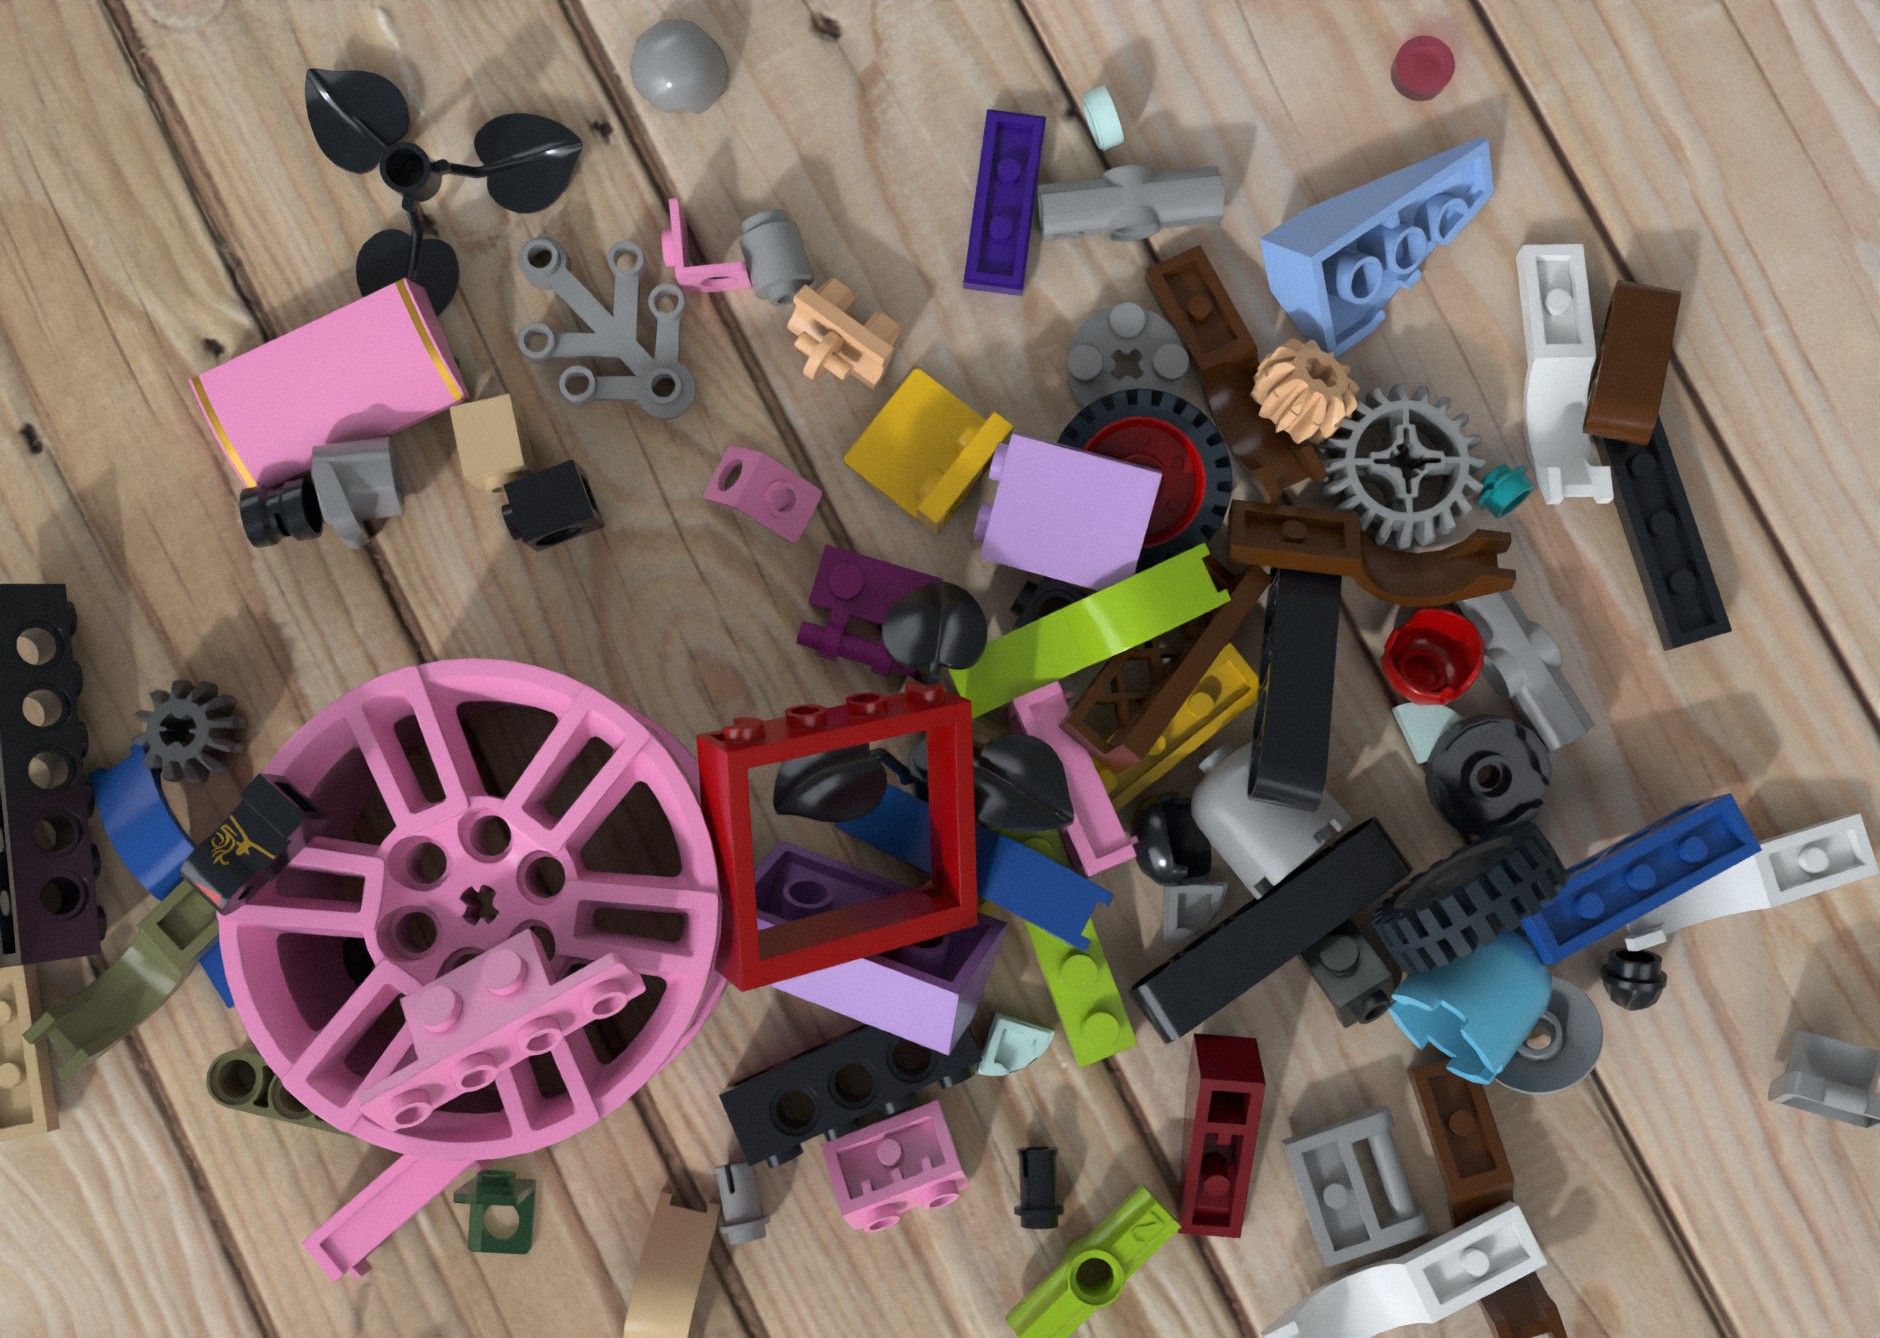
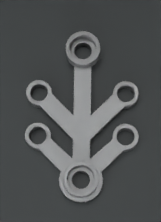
M536 237L528 241L522 247L518 259L520 270L525 278L537 289L554 290L594 333L552 332L543 323H530L522 328L518 336V345L524 355L535 363H546L553 358L620 359L636 376L595 377L588 368L575 365L567 368L561 374L559 379L561 393L570 403L576 406H586L594 400L637 401L647 414L656 419L672 420L684 415L695 401L696 383L689 369L679 362L681 320L685 317L688 308L682 291L673 284L664 283L656 286L649 295V308L658 320L655 356L653 359L638 343L640 278L646 271L647 261L641 248L636 243L631 241L617 242L610 248L607 255L608 265L615 275L614 310L612 316L570 272V258L558 241L550 237ZM542 251L552 253V259L546 267L536 268L533 266V258L537 253ZM631 253L637 256V262L633 268L622 270L617 267L618 259L622 255ZM665 296H675L679 300L677 308L670 313H663L658 310V303ZM538 334L547 335L548 344L542 351L532 352L529 350V342L532 337ZM577 377H586L589 379L587 391L581 395L571 394L569 389L571 382ZM662 379H671L675 382V390L668 397L655 395V386Z

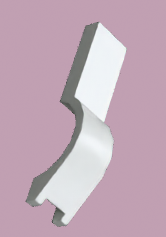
M1583 244L1523 245L1516 255L1528 363L1523 399L1524 438L1528 459L1546 505L1560 504L1564 497H1593L1596 504H1606L1614 498L1610 466L1601 465L1594 455L1589 434L1582 433L1590 376L1597 357Z
M1861 813L1842 815L1758 841L1762 851L1627 924L1630 936L1625 938L1628 951H1639L1667 942L1666 936L1696 923L1741 912L1773 908L1879 874L1880 872Z
M1509 1200L1399 1258L1368 1264L1332 1279L1309 1293L1260 1333L1263 1338H1370L1398 1326L1414 1323L1433 1324L1548 1263L1519 1205Z

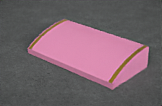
M403 278L188 380L217 442L245 487L265 485L271 490L283 486L287 481L296 480L311 473L313 446L391 436L439 414L451 406L471 399L425 288L407 278Z

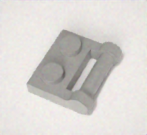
M1389 1106L1372 1107L1356 1113L1353 1117L1281 1140L1321 1261L1327 1268L1418 1238L1431 1230L1424 1209L1416 1207L1390 1131L1395 1124ZM1366 1138L1393 1214L1388 1220L1382 1222L1377 1220L1352 1143Z

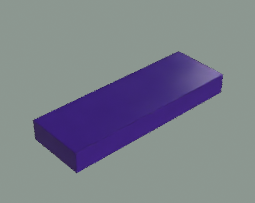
M987 109L963 289L1022 296L1046 117Z

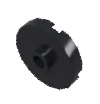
M1480 714L1457 722L1440 736L1428 757L1425 785L1430 804L1446 823L1468 835H1477L1480 838L1486 835L1488 838L1496 830L1504 827L1508 829L1517 823L1524 824L1525 822H1530L1537 816L1544 804L1541 798L1545 793L1546 785L1550 787L1552 768L1547 748L1534 731L1505 716ZM1486 765H1490L1491 773L1489 778L1482 783H1478L1477 775L1479 770Z

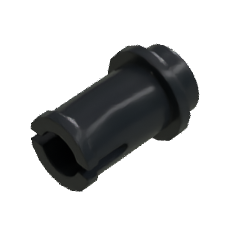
M1048 1146L1018 1148L1020 1205L1014 1207V1214L1020 1216L1022 1228L1058 1227V1215L1064 1214V1206L1058 1204V1148Z

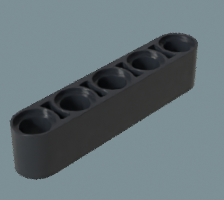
M1270 567L1269 575L1273 580L1268 585L1247 797L1249 800L1314 813L1321 802L1327 774L1342 575Z
M1376 816L1345 833L1290 872L1260 899H1252L1146 974L1128 992L1164 1044L1171 1043L1193 1030L1408 876L1413 868Z

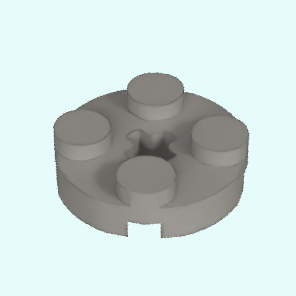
M1119 303L1114 308L1105 309L1094 314L1081 325L1070 344L1066 365L1069 391L1074 402L1081 410L1101 397L1129 389H1154L1179 397L1184 387L1189 357L1175 328L1165 318L1149 309L1141 308L1135 303ZM1117 354L1125 357L1130 354L1134 355L1139 359L1137 369L1142 374L1141 377L1134 380L1131 376L1126 375L1121 380H1118L1112 374L1116 367V363L1112 358Z

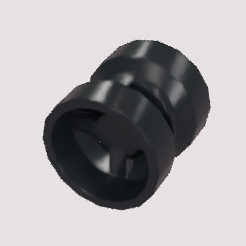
M308 478L287 481L280 489L271 490L265 485L242 489L239 502L241 520L247 538L254 547L262 548L277 545L284 537L293 536L297 540L303 541L319 538L322 535L323 515L316 489Z

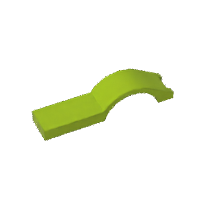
M1200 544L988 642L978 662L968 669L954 670L948 668L960 696L971 700L972 719L1003 706L1014 698L1044 687L1083 668L1146 642L1231 601L1227 589L1217 592L1202 560L1203 557L1210 554L1206 544Z

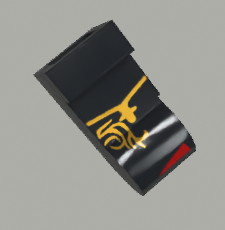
M259 773L239 795L243 799L242 802L213 834L192 851L180 869V875L223 916L231 914L242 907L268 881H273L331 820L285 776Z

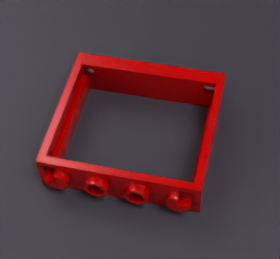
M912 682L905 685V692L886 696L875 692L856 693L846 697L845 705L830 708L813 704L792 706L785 710V717L766 721L754 717L733 718L734 725L696 735L701 808L713 841L722 898V933L714 969L740 991H749L978 925L971 700L945 690L943 683L923 686ZM926 730L932 884L758 930L748 769Z

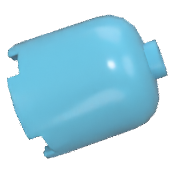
M1519 927L1511 932H1502L1498 935V940L1488 946L1482 944L1476 947L1474 953L1462 959L1457 956L1448 965L1440 968L1436 965L1430 971L1423 973L1417 971L1415 974H1409L1391 995L1395 1000L1388 1007V1011L1404 1034L1419 1049H1423L1428 1042H1431L1440 1051L1452 1058L1445 1066L1449 1071L1473 1083L1488 1085L1498 1073L1504 1070L1544 1014L1552 999V975L1548 967L1542 964L1525 931Z

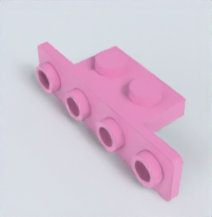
M528 928L400 999L418 1060L357 1093L355 1101L358 1111L388 1131L415 1126L426 1120L434 1109L464 1092L484 1088L496 1079L498 1073L525 1058L552 1050L562 1041L563 1037L595 1019L607 1018L618 1013L626 1006L629 1000L646 990L642 977L619 952L615 951L556 982L541 940Z

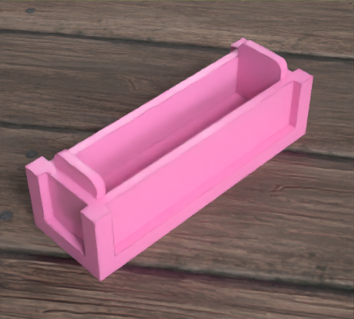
M1056 681L1012 699L1003 711V714L1012 734H1025L1043 740L1051 746L1062 762L1074 810V822L1070 826L1059 828L1058 832L1073 871L1089 879L1136 857L1137 855L1132 845L1139 842L1137 836L1127 839L1089 752L1058 727L1070 711L1067 703L1074 696L1071 691L1062 694L1063 690L1059 682Z
M404 1154L305 1239L302 1245L333 1283L347 1272L354 1279L358 1280L371 1270V1265L365 1259L369 1254L468 1168L473 1166L477 1172L482 1173L492 1165V1161L490 1159L474 1161L433 1160Z

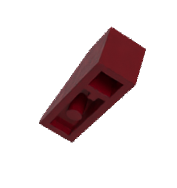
M1194 1033L1185 1096L1177 1221L1181 1225V1228L1178 1230L1179 1234L1230 1238L1241 1237L1266 1086L1257 1038Z

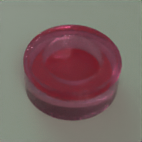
M1432 36L1411 38L1401 46L1392 62L1390 70L1392 83L1402 96L1410 100H1431L1442 93L1451 80L1455 70L1454 56L1450 48L1438 38Z

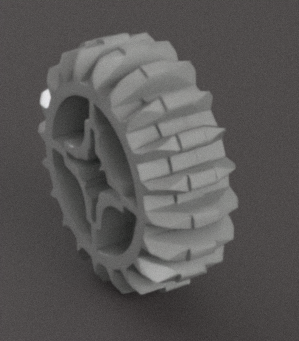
M1403 383L1395 384L1390 389L1388 398L1379 387L1372 388L1366 394L1365 403L1356 399L1358 406L1352 412V418H1343L1340 423V430L1337 429L1333 434L1335 437L1324 439L1318 447L1323 454L1333 458L1321 461L1327 471L1326 477H1332L1334 480L1320 490L1321 497L1323 499H1330L1338 496L1342 503L1333 511L1359 514L1361 529L1364 531L1368 526L1371 527V538L1375 544L1380 546L1387 541L1390 533L1392 534L1393 543L1398 550H1404L1409 547L1413 536L1422 546H1426L1435 541V530L1443 535L1451 533L1457 527L1454 516L1464 518L1473 510V506L1466 497L1475 496L1482 491L1483 484L1468 475L1479 472L1485 467V459L1478 456H1469L1468 452L1481 443V436L1477 434L1463 436L1460 429L1469 421V414H1459L1453 420L1446 414L1451 406V397H1442L1434 406L1428 404L1430 397L1428 386L1419 387L1410 400ZM1388 423V434L1382 438V451L1371 452L1365 458H1355L1356 447L1364 430L1377 424ZM1416 429L1425 434L1438 451L1429 450L1424 447L1417 438ZM1396 456H1398V462L1401 466H1409L1410 469H1414L1403 478L1400 468L1390 467V464H1387ZM1434 476H1443L1442 488L1434 504L1427 510L1413 512L1412 500L1418 497L1419 482L1428 481ZM1360 482L1372 483L1377 486L1383 493L1385 507L1372 499Z

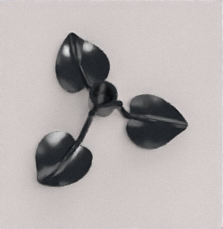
M312 68L308 69L306 73L305 100L308 119L315 139L323 153L336 166L356 174L369 173L380 163L381 177L388 187L403 197L402 208L406 211L411 225V236L401 230L387 229L374 234L363 244L356 261V278L362 297L403 278H407L425 288L434 312L438 317L455 296L460 278L459 262L454 249L448 243L439 239H423L424 228L417 208L418 202L427 201L437 194L443 175L450 174L477 179L487 177L489 194L498 205L518 214L537 213L550 207L563 194L583 151L582 140L573 131L559 122L538 115L512 113L493 118L485 123L476 133L474 147L477 156L484 165L474 167L450 163L445 159L435 161L418 145L410 142H399L408 131L410 115L405 97L391 81L376 73L356 70L332 71Z
M932 582L902 597L889 609L882 626V639L885 650L898 664L907 668L929 666L928 685L940 683L941 666L954 670H964L978 662L987 644V624L980 605L968 591L949 582ZM1025 734L1002 735L990 740L985 745L980 761L973 758L975 820L991 827L1014 831H1046L1073 824L1074 810L1063 764L1057 753L1043 740ZM927 739L922 740L912 748L908 757V766L903 765L884 748L870 750L869 743L782 761L773 793L775 812L777 815L801 816L832 823L860 819L877 808L886 793L887 773L880 762L884 763L899 776L902 785L911 784L915 797L929 803Z

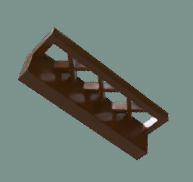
M1210 554L1203 557L1202 560L1214 585L1220 591L1227 589L1231 601L1202 614L1196 624L1195 618L1182 624L1183 642L1179 647H1159L1158 636L1144 642L1145 648L1136 649L1137 646H1134L1110 657L1058 727L1115 775L1142 762L1273 580L1261 567L1250 565L1234 576ZM1170 658L1163 668L1162 659ZM1147 659L1151 686L1144 692L1126 693L1122 666L1127 660ZM1111 684L1112 693L1102 694L1107 686ZM1128 703H1137L1130 713ZM1114 704L1118 731L1109 743L1082 721L1093 705Z

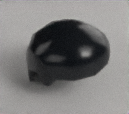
M1176 791L1160 793L1144 799L1137 806L1130 826V838L1137 836L1139 842L1132 846L1137 855L1134 858L1140 870L1159 886L1181 887L1203 883L1208 880L1212 868L1211 844L1192 817L1191 798H1176L1179 797Z

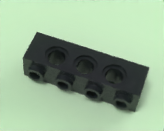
M863 1024L726 1086L718 1096L749 1167L765 1159L769 1168L782 1165L801 1155L804 1151L800 1143L823 1133L827 1142L836 1140L861 1127L858 1119L859 1116L881 1107L884 1115H890L918 1101L916 1090L936 1081H939L942 1089H946L971 1078L976 1074L973 1064L982 1061L983 1057L970 1025L967 1026L949 1056L930 1049L931 1055L928 1062L917 1069L903 1067L895 1057L894 1048L904 1038L877 1027ZM855 1063L867 1068L873 1079L872 1087L860 1095H852L845 1092L838 1082V1071L843 1066ZM791 1090H800L807 1093L813 1100L814 1114L803 1121L789 1118L781 1107L782 1095Z

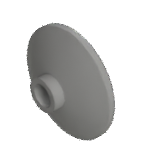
M1552 975V999L1546 1011L1504 1070L1498 1073L1494 1079L1511 1090L1530 1095H1549L1562 1092L1585 1079L1599 1060L1603 1047L1601 1018L1589 996L1570 981ZM1535 1034H1545L1551 1039L1550 1044L1544 1049L1536 1050L1527 1045L1530 1037Z

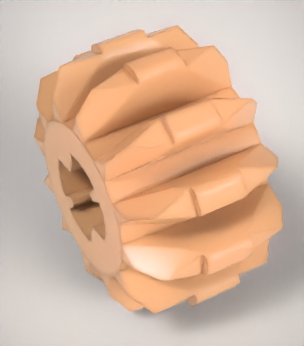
M1291 338L1286 344L1279 346L1272 354L1269 353L1257 367L1258 372L1253 377L1255 386L1250 396L1254 401L1262 405L1259 416L1271 419L1276 424V433L1282 430L1289 432L1293 441L1297 444L1307 439L1319 445L1324 439L1330 438L1337 429L1340 430L1339 427L1343 418L1351 419L1353 416L1352 412L1358 406L1355 396L1360 387L1355 381L1348 378L1351 368L1347 365L1339 364L1334 359V351L1329 353L1322 351L1314 340L1303 344L1301 341Z

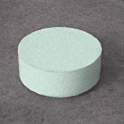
M1101 85L1084 92L1081 97L1082 107L1098 148L1105 151L1124 143L1121 124L1106 87Z

